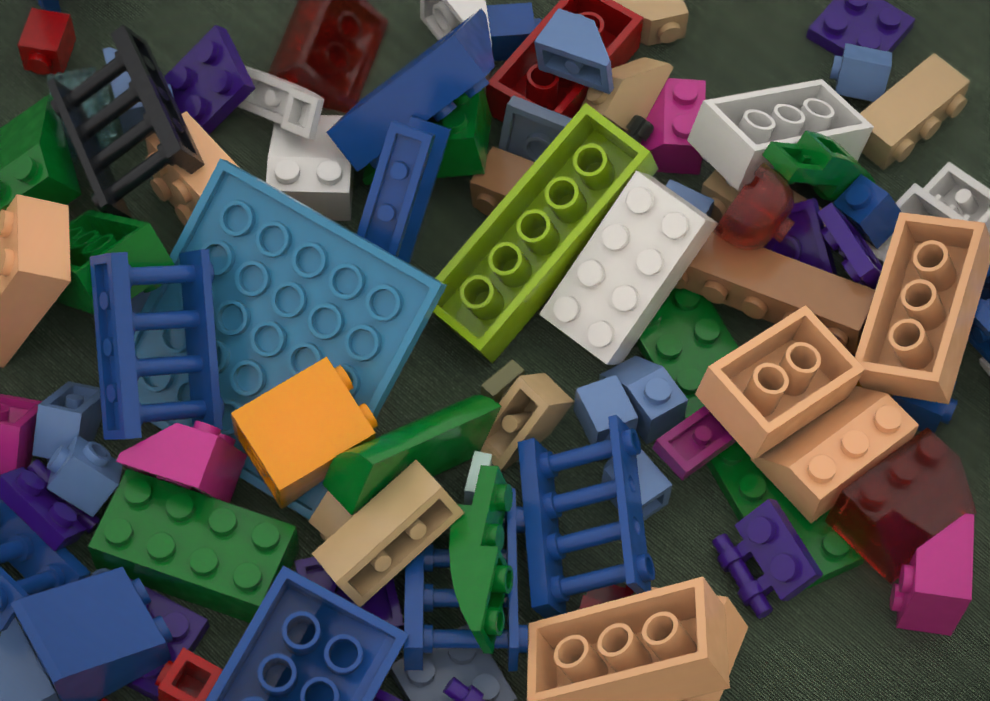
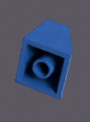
M123 567L29 595L10 603L28 642L61 701H98L172 660L167 643L171 642L173 637L161 615L155 618L151 617L146 608V605L151 603V599L139 578L131 581Z

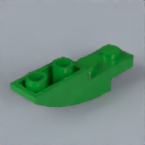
M805 131L797 144L771 141L762 154L774 166L772 171L779 179L789 184L800 182L813 185L814 192L827 201L837 200L860 174L875 183L867 170L839 143L820 133Z
M481 465L472 505L457 504L464 514L450 526L449 557L454 592L460 610L483 653L493 654L496 636H501L504 630L505 616L503 603L505 594H509L513 587V569L510 565H507L501 553L504 545V529L502 524L505 512L511 510L513 491L511 485L506 483L499 466Z

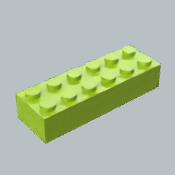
M585 103L436 276L435 279L446 284L447 287L432 314L493 364L556 290L635 171L637 170L651 176L657 172L658 167L651 152Z

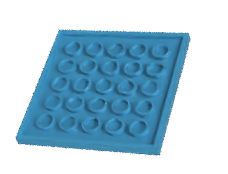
M221 158L170 254L173 263L180 265L179 253L209 249L210 261L214 268L212 295L220 395L225 406L222 418L223 430L220 433L236 440L234 447L245 454L246 452L234 435L231 413L326 356L334 368L338 365L343 367L354 386L349 391L358 406L365 403L376 419L447 287L446 284ZM181 283L163 284L151 291L140 313L183 310ZM185 328L136 331L134 334L135 355L138 359L187 355ZM188 373L139 377L137 381L141 405L190 400ZM192 418L151 423L162 430L175 423L192 427ZM247 455L239 477L273 497ZM323 481L287 507L309 520L328 491L322 484Z

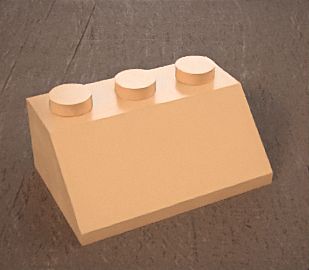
M855 386L848 398L755 460L751 458V461L810 523H813L905 453L911 445L919 424L888 393Z

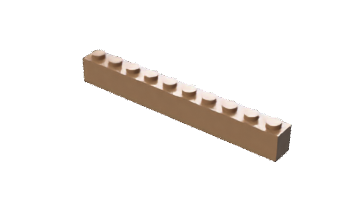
M493 146L487 154L485 174L474 175L469 182L473 207L489 216L533 165L534 161ZM715 229L674 287L677 289L684 288L704 296L712 303L728 305L743 311L751 318L764 319L774 324L806 305L843 346L854 355H856L875 293V289Z

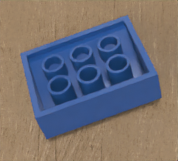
M482 8L359 100L326 132L357 172L368 164L373 169L377 168L391 121L407 125L410 116H415L424 120L433 117L438 122L457 107L453 101L464 92L471 98L489 84L486 76L495 65L487 16Z
M282 566L205 701H373L409 634L291 569Z

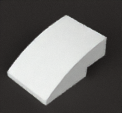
M948 162L924 188L914 183L896 202L902 213L983 222L986 224L990 235V189L951 162ZM893 233L878 249L867 242L882 264H884Z

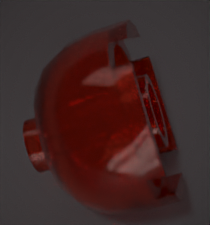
M762 163L755 171V177L752 182L747 185L745 184L719 221V225L713 231V233L727 243L739 249H760L771 242L773 238L781 243L795 224V221L789 218L795 205L794 192L788 181L766 163Z

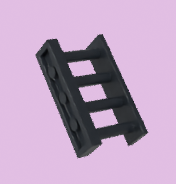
M123 24L111 33V37L118 50L115 52L113 60L73 90L54 78L49 80L47 85L53 97L51 101L52 108L63 120L94 191L91 194V198L95 206L103 213L131 219L132 216L123 198L168 164L171 166L176 164L190 174H193L205 164L148 42ZM127 71L132 80L129 82V88L88 118L82 104ZM138 102H142L146 111L143 113L144 119L102 149L96 134ZM156 133L160 144L157 145L158 151L116 181L109 166L151 134Z

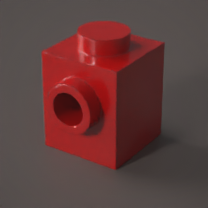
M31 8L18 42L24 70L40 75H64L76 42L70 14Z
M183 647L174 662L169 660L157 677L155 685L158 686V701H205L223 669Z

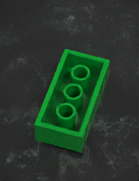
M87 210L69 222L71 282L56 302L94 314L90 256L128 252V264L131 267L171 266L175 264L149 222ZM163 284L133 285L130 289L131 299L142 291L148 293Z
M127 468L88 545V549L96 570L100 568L113 570L123 567L130 579L139 578L145 587L250 623L282 566L291 569L299 551V542L295 525Z

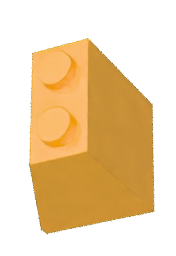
M327 356L231 413L234 435L281 509L323 481L332 460L337 455L374 439L376 435L374 428L378 426V423L373 413L365 403L358 406L349 392L354 386L348 374L341 365L334 368Z

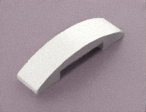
M245 66L256 89L237 107L281 124L280 128L314 140L324 99L295 83Z

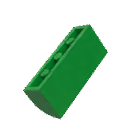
M472 395L337 455L332 460L322 484L353 515L415 460L433 477L473 458L474 451H481L502 406L493 399L483 395Z

